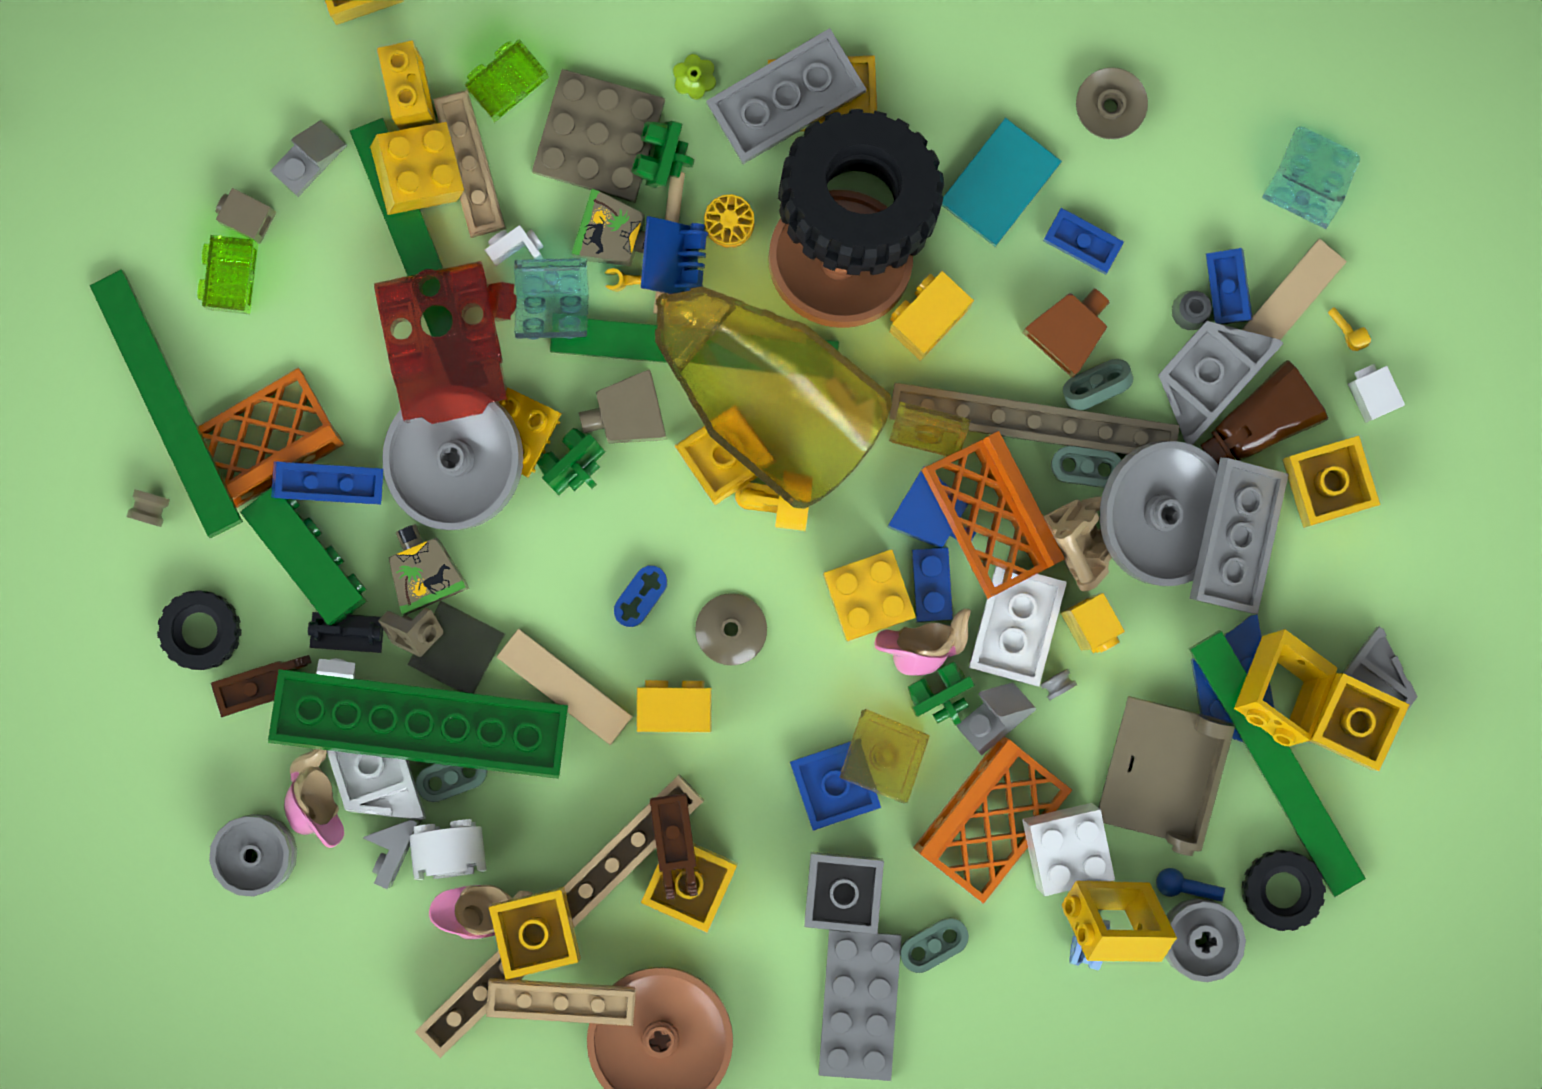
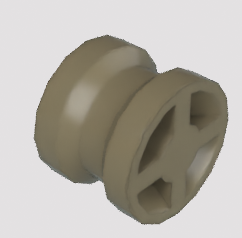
M135 489L133 493L134 506L128 510L126 517L162 527L164 521L161 516L162 511L168 507L170 499Z

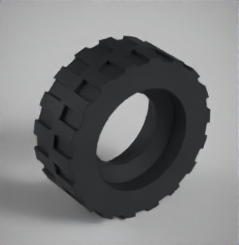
M196 590L182 593L183 595L176 596L170 600L171 603L164 607L162 610L163 614L158 620L159 631H157V637L160 638L162 651L167 653V657L171 661L176 662L178 666L183 668L207 670L222 665V662L231 658L234 649L238 648V640L242 629L239 627L241 621L235 613L236 609L226 601L227 599L212 592ZM198 612L210 615L217 625L216 638L209 646L204 648L190 646L182 635V626L186 618Z
M1286 850L1266 852L1259 859L1256 858L1252 862V866L1249 869L1247 868L1244 874L1246 875L1245 880L1242 881L1244 891L1242 897L1249 913L1261 924L1278 931L1298 930L1301 926L1310 924V921L1319 915V910L1325 902L1323 898L1324 893H1326V886L1323 885L1322 879L1324 878L1322 873L1317 870V866L1307 857ZM1277 873H1290L1300 882V898L1291 907L1278 908L1271 904L1267 898V882Z

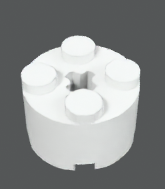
M472 819L451 821L450 828L440 829V826H435V824L415 826L414 834L409 836L414 880H424L423 873L425 872L426 876H433L434 879L474 874V866H477V870L480 872L487 871L482 827L476 826V822H472Z

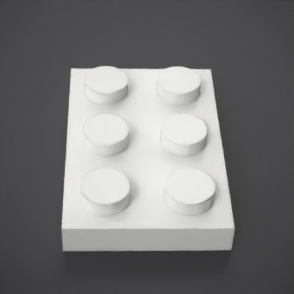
M995 566L992 578L994 587L1002 584L1005 569ZM1012 573L1011 579L1014 578V577H1016V576H1018V575L1015 574V573ZM1036 574L987 599L969 668L1039 687L1067 582Z

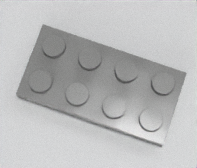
M829 28L708 99L706 104L741 163L745 164L808 127L813 122L820 120L866 93L867 89Z
M1220 458L1189 599L1258 614L1289 474L1230 458Z
M829 930L819 1076L891 1081L901 934H871Z

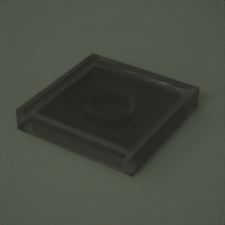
M440 601L434 615L443 629V634L422 657L413 654L407 665L459 692L475 694L505 633Z

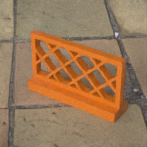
M299 368L198 427L203 438L211 440L209 451L212 457H214L218 442L235 446L230 465L215 462L217 468L228 470L224 483L236 508L272 487L274 461L312 464L344 445ZM298 380L303 389L299 404L283 401L282 397L285 387ZM276 393L275 398H271V397H270V396H272L273 394ZM307 399L310 401L312 407L305 406ZM262 401L273 404L268 422L251 419L254 406ZM280 406L297 410L292 428L275 424ZM304 411L317 414L323 424L310 433L298 430ZM245 412L244 417L238 416L241 413ZM229 420L242 422L237 441L220 437L223 424ZM249 424L266 428L261 447L243 443ZM214 430L213 435L207 434ZM273 430L290 434L287 446L279 451L268 449ZM297 435L302 436L300 439L295 441ZM242 448L259 452L256 464L249 469L236 467ZM265 454H270V455H271V456L267 457L266 459H264V458H265ZM235 472L240 473L233 478Z
M999 431L921 469L987 599L1065 560ZM973 452L976 453L982 464L980 474L965 469L967 456ZM959 460L958 465L953 464V462ZM944 468L955 473L952 488L941 484L935 472L936 470ZM962 476L978 482L974 497L959 492ZM985 485L996 491L999 497L997 506L981 501ZM957 499L972 505L969 520L958 517L954 509ZM979 508L994 514L991 530L975 524ZM1001 518L1007 519L1013 524L1015 528L1013 539L998 533ZM973 531L989 537L985 553L974 548L971 542ZM996 541L1011 546L1007 562L992 556ZM1018 550L1028 554L1034 565L1032 569L1025 570L1015 565ZM990 564L1005 569L1002 584L994 587L988 575ZM1012 573H1015V574L1018 575V576H1016V577H1014V578L1011 579Z
M1004 736L991 747L913 849L984 904L1028 848L1025 831L1016 832L1014 812L1033 810V816L1039 815V809L1046 808L1042 814L1057 811L1072 789ZM1019 757L1028 764L1029 779L1011 782L1009 768ZM1035 770L1038 773H1040L1043 776V778H1035ZM1004 776L1005 783H998ZM1051 782L1060 789L1051 802L1038 803L1036 784ZM1030 785L1032 804L1013 807L1011 787ZM1005 788L1007 808L988 810L987 796L990 792ZM982 804V811L976 812V810ZM1008 813L1010 833L991 835L989 816ZM983 817L985 836L966 839L965 824L970 818ZM958 833H960V840H954ZM1023 837L1021 841L1017 844V838ZM1011 839L1012 852L1007 859L993 860L992 841ZM986 842L988 861L969 864L967 844ZM961 845L963 865L947 866L939 860L947 847ZM1001 865L995 873L994 866ZM988 867L990 880L980 892L971 885L969 870ZM964 870V879L955 871Z

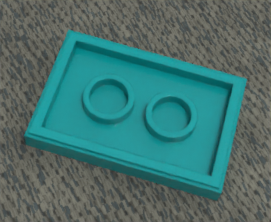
M1005 118L944 195L942 206L996 247L1062 161Z

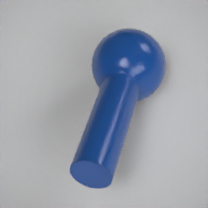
M1174 868L1162 870L1156 879L1158 890L1168 897L1177 896L1182 892L1223 902L1224 887L1186 879L1179 870Z

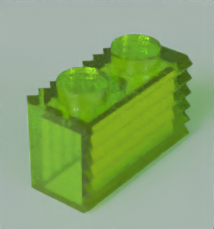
M520 39L514 44L511 41L503 44L495 52L496 58L487 67L484 64H480L467 75L469 81L465 83L466 89L494 123L549 78L547 71Z
M210 235V243H204L202 249V264L206 265V278L199 280L197 291L198 300H202L204 308L212 311L250 314L258 243L255 240Z

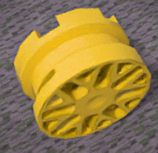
M733 194L722 195L715 198L707 206L704 215L705 230L715 244L725 248H736L744 244L751 237L754 229V213L750 204L742 197Z

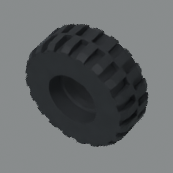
M850 109L848 114L841 115L840 112L826 115L823 123L820 124L819 121H816L805 128L804 137L800 136L795 139L790 147L789 156L785 158L778 192V199L781 201L779 209L781 220L783 223L789 224L787 234L793 243H801L803 246L802 252L811 260L819 259L824 262L823 267L832 271L839 268L847 270L848 275L860 276V272L870 271L871 275L885 273V269L888 266L898 268L907 263L909 254L915 256L924 248L926 239L931 237L943 202L942 191L944 188L943 173L938 170L939 159L935 151L932 149L928 151L926 147L928 141L920 132H912L909 129L908 123L899 118L897 120L886 117L887 113L874 111V114L863 113V109ZM845 172H867L881 179L889 187L894 202L888 208L877 213L860 214L851 212L833 199L827 184L834 177Z

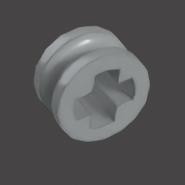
M1069 669L1056 674L1040 684L1042 689L1046 688L1049 694L1047 697L1049 700L1056 698L1077 685L1075 680L1071 681L1069 679Z

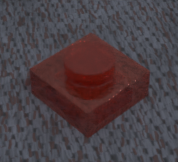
M505 282L488 284L484 320L499 322L511 319L517 304V297L514 294L515 284Z

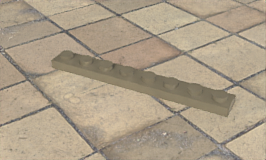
M894 383L889 415L890 420L990 435L999 431L1003 437L1110 451L1123 455H1128L1140 446L1152 442H1177L1180 426Z

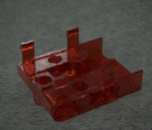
M482 261L439 270L425 269L415 275L374 283L391 373L397 388L404 422L408 424L411 423L410 420L422 417L431 424H437L483 414L489 403L502 400L506 403L510 402L502 367L503 359ZM429 279H436L440 282V290L434 296H425L422 292L423 284ZM434 305L447 308L453 317L451 329L441 337L427 335L421 326L423 312ZM471 307H480L483 310V318L477 324H468L465 321L466 311ZM403 321L411 323L412 332L408 338H395L394 329L398 323Z

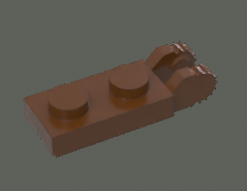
M310 656L299 657L283 663L282 661L274 662L212 682V690L221 717L273 702L278 670L306 667L312 663Z
M682 793L650 798L660 872L663 871L667 900L675 899L676 886L671 870L683 868L686 869V888L689 896H698L694 869L697 865L687 794Z

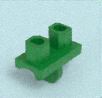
M669 121L665 123L646 122L644 124L641 141L656 145L653 157L637 154L631 172L647 180L645 185L657 188V186L665 187L668 176L679 178L682 166L693 167L695 160L686 156L688 143L678 141L682 123Z
M573 428L562 440L570 451L561 460L550 451L537 461L539 468L544 474L541 478L558 496L569 486L575 492L584 482L593 489L597 484L591 476L600 468L596 461L606 452L590 434L586 436L578 429Z
M951 662L937 670L946 687L945 689L933 694L925 678L908 686L911 700L914 703V706L911 708L916 717L943 704V709L932 714L937 724L949 717L954 726L961 723L957 713L969 706L964 697L954 703H951L950 699L970 689L975 684L970 676L965 677L955 662Z

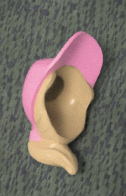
M963 609L954 616L950 626L940 623H928L917 628L904 627L900 631H880L875 638V648L879 651L893 654L897 670L905 675L922 676L933 673L941 667L947 657L960 654L966 647L971 610Z
M314 749L296 758L290 766L292 784L285 796L284 810L287 820L295 832L302 835L315 833L326 847L333 848L343 839L344 827L337 814L339 809L333 799L331 782L319 768L321 762L326 758L327 750Z
M470 885L450 889L440 893L432 901L429 908V918L437 928L445 932L457 934L463 939L473 940L492 937L495 935L489 906L533 893L519 891L512 898L502 889L493 885Z

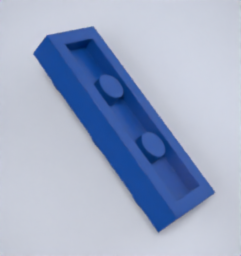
M274 461L271 497L381 505L383 469Z

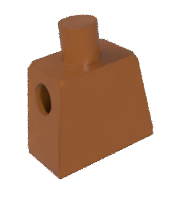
M1095 288L1082 302L1069 293L1030 323L1022 333L1072 378L1080 371L1107 329V325L1097 316L1110 302Z

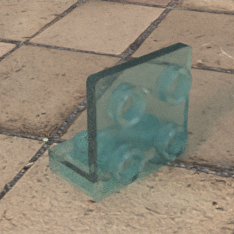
M587 258L515 260L514 274L517 295L514 327L515 338L571 339L586 337L589 308Z

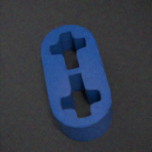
M646 566L640 569L619 597L614 606V615L621 625L626 627L640 625L663 595L667 587V577L660 568ZM654 572L658 573L660 576L657 581L661 584L658 590L651 588L645 597L642 596L640 591L645 586V582L642 580L643 575L646 573L651 576ZM638 596L642 599L636 609L640 613L637 619L630 617L625 621L622 618L624 615V611L621 609L622 604L630 605Z

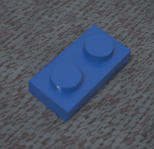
M1063 208L1059 210L1043 240L1047 244L1105 275L1108 273L1124 241Z
M1238 248L1206 253L1215 323L1224 325L1253 320L1244 249Z
M948 548L912 550L916 622L953 620Z

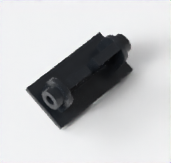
M312 612V622L309 621L308 623L309 648L382 653L384 629L378 621L381 617L349 615L337 626H329L318 612Z

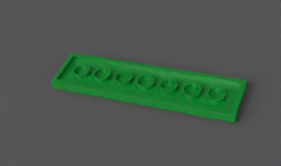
M279 669L268 743L559 779L568 705Z

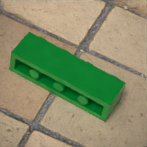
M271 487L240 511V513L329 626H337L367 602L362 595L366 588L354 573L347 576L339 565L344 560L334 547L330 545L325 548L317 537L322 532L312 519L308 517L303 520L297 513L296 509L300 506L296 499L272 498Z

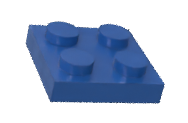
M859 739L790 761L813 831L881 808Z

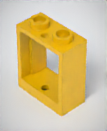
M413 40L377 48L392 119L399 130L436 124L437 121L423 58Z
M1286 629L1264 635L1261 638L1234 709L1243 714L1249 723L1261 727L1272 735L1273 739L1281 745L1288 747L1311 741L1338 668ZM1277 663L1303 681L1290 719L1263 701Z
M1075 881L1061 905L1087 961L1162 962L1177 939L1150 882ZM1098 910H1125L1134 930H1107Z

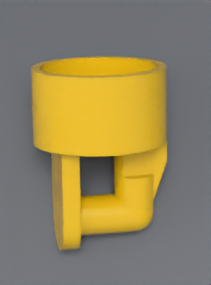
M782 474L780 486L750 482L735 492V499L737 504L744 509L777 513L776 528L806 531L813 478Z

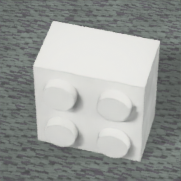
M1093 803L1022 819L1036 888L1044 896L1070 891L1075 881L1115 880L1101 809Z

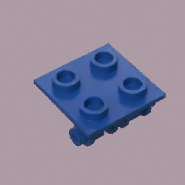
M647 216L641 288L690 299L699 297V291L703 290V271L697 269H704L705 264L698 263V258H706V253L698 251L705 250L708 232L705 231V225L691 223L690 226Z

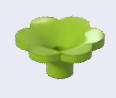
M691 54L685 58L684 62L676 64L673 68V75L676 78V91L679 94H688L692 99L698 100L704 96L705 91L713 90L716 86V79L713 76V63L710 60H701L696 54ZM696 72L697 76L693 77L691 74Z

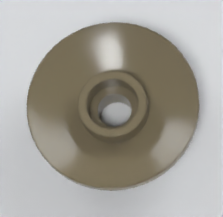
M1104 68L1092 73L1084 80L1076 97V110L1081 123L1090 133L1103 139H1120L1132 134L1142 124L1148 108L1147 93L1143 84L1132 73L1120 68ZM1107 100L1114 101L1117 105L1116 111L1108 112L1104 108V102Z
M724 594L710 600L700 611L696 621V638L702 651L713 661L723 665H739L748 662L760 652L767 636V623L762 610L754 601L739 594ZM733 622L738 626V632L735 636H727L725 634L724 627L727 623Z

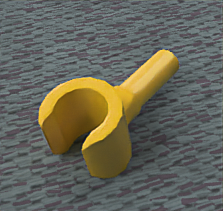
M615 268L605 271L607 275H619L618 284L615 286L605 285V287L612 291L619 292L626 285L641 284L642 275H625Z
M1335 307L1328 312L1345 334V340L1350 350L1359 351L1369 346L1371 338L1365 327L1353 331L1350 324L1347 323Z

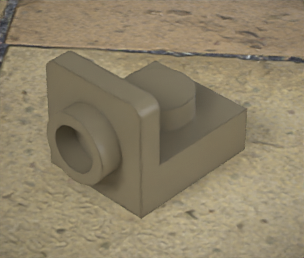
M424 608L414 619L407 615L401 617L387 611L378 620L393 645L419 657H422L443 634V629L433 611L428 608Z

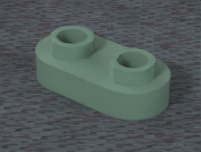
M1113 359L1070 378L1063 386V394L1067 405L1075 410H1086L1123 393L1133 383L1130 365L1124 360Z
M1066 446L1059 449L1053 455L1051 470L1054 476L1062 482L1105 488L1109 476L1121 459L1110 451ZM1069 458L1074 461L1075 468L1073 471L1068 472L1063 469L1062 462L1064 459ZM1102 463L1109 465L1111 470L1110 474L1106 477L1101 476L1098 472V466Z
M434 764L419 773L416 780V788L423 799L429 802H439L480 786L486 779L487 770L476 769L475 775L472 778H468L463 773L464 767ZM432 777H439L441 779L442 787L439 790H433L430 787L429 782Z
M949 917L941 919L911 936L903 943L900 950L904 966L912 972L923 973L960 953L968 943L969 935L967 928L960 920ZM947 929L956 931V938L952 942H946L943 939V933ZM916 947H922L925 950V956L921 960L912 958V950Z

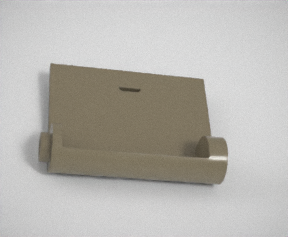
M1128 696L1098 807L1101 809L1103 823L1165 838L1168 843L1173 845L1172 850L1179 854L1193 856L1194 851H1202L1235 725L1219 718Z

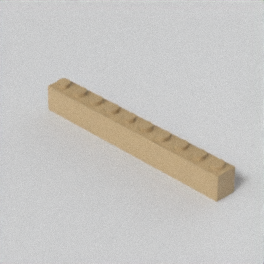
M680 774L656 796L686 793L689 815L704 802V799ZM650 803L564 886L574 927L656 848ZM499 950L415 1031L440 1058L486 1014L489 978L505 979ZM524 976L515 977L511 979L521 980Z

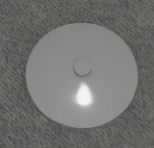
M448 385L434 387L409 400L394 417L384 441L383 471L393 498L401 509L414 520L436 529H469L495 517L514 495L523 468L522 441L511 415L490 395L464 386Z
M1176 441L1148 443L1126 455L1109 476L1100 503L1101 533L1106 548L1113 560L1131 577L1144 583L1159 586H1177L1194 580L1219 467L1218 463L1205 451L1191 444Z

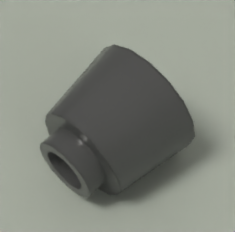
M1186 291L1178 295L1174 300L1172 317L1181 328L1198 330L1210 319L1211 302L1204 293Z

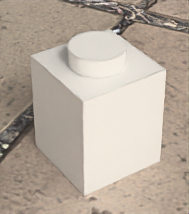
M1375 364L1355 372L1357 380L1348 383L1365 423L1405 406L1388 366L1377 370Z

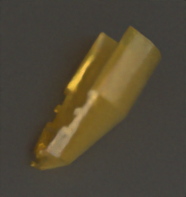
M703 286L690 288V291L668 295L663 293L658 296L655 303L657 306L655 342L686 392L690 403L697 411L711 438L794 508L805 509L821 501L854 471L875 444L887 422L892 404L890 394L804 323L778 316L774 312L759 309L746 304L744 301Z

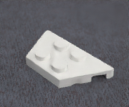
M327 750L346 811L415 820L426 819L408 760Z

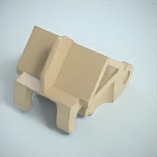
M1102 497L1084 499L1081 502L1080 500H1074L1043 516L1065 558L1064 562L1068 570L1077 581L1081 591H1090L1096 588L1109 573L1108 565L1112 557L1106 548L1101 530L1097 529L1096 526L1100 519L1097 511L1100 510Z

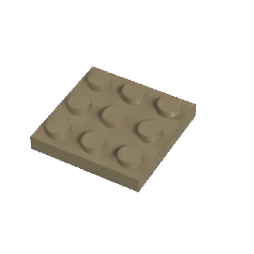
M562 69L532 173L585 189H595L606 195L636 203L642 178L631 172L634 159L637 154L649 156L653 145L641 141L643 126L646 122L660 121L665 98Z

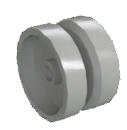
M251 814L229 821L217 832L210 846L209 862L214 877L225 889L236 895L254 897L278 888L290 877L296 865L297 846L293 834L283 822L269 815ZM249 849H254L258 854V858L254 862L250 860L252 853Z
M1201 898L1182 901L1169 910L1166 916L1177 936V939L1165 956L1171 967L1189 979L1201 982L1223 979L1237 968L1244 956L1246 939L1243 926L1233 912L1212 900ZM1202 932H1204L1207 937L1206 942L1203 945L1195 944L1196 939L1202 938Z

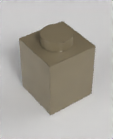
M234 188L231 189L229 195L224 194L221 197L215 210L218 214L216 220L220 224L258 244L262 242L276 215V212L271 207Z

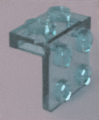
M1299 126L1293 132L1282 161L1267 185L1262 198L1327 229L1343 204L1360 162V156L1346 147L1305 127Z

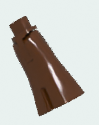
M1286 360L1211 432L1213 437L1201 444L1200 447L1218 465L1221 457L1239 461L1327 421L1328 415L1298 369L1289 360Z

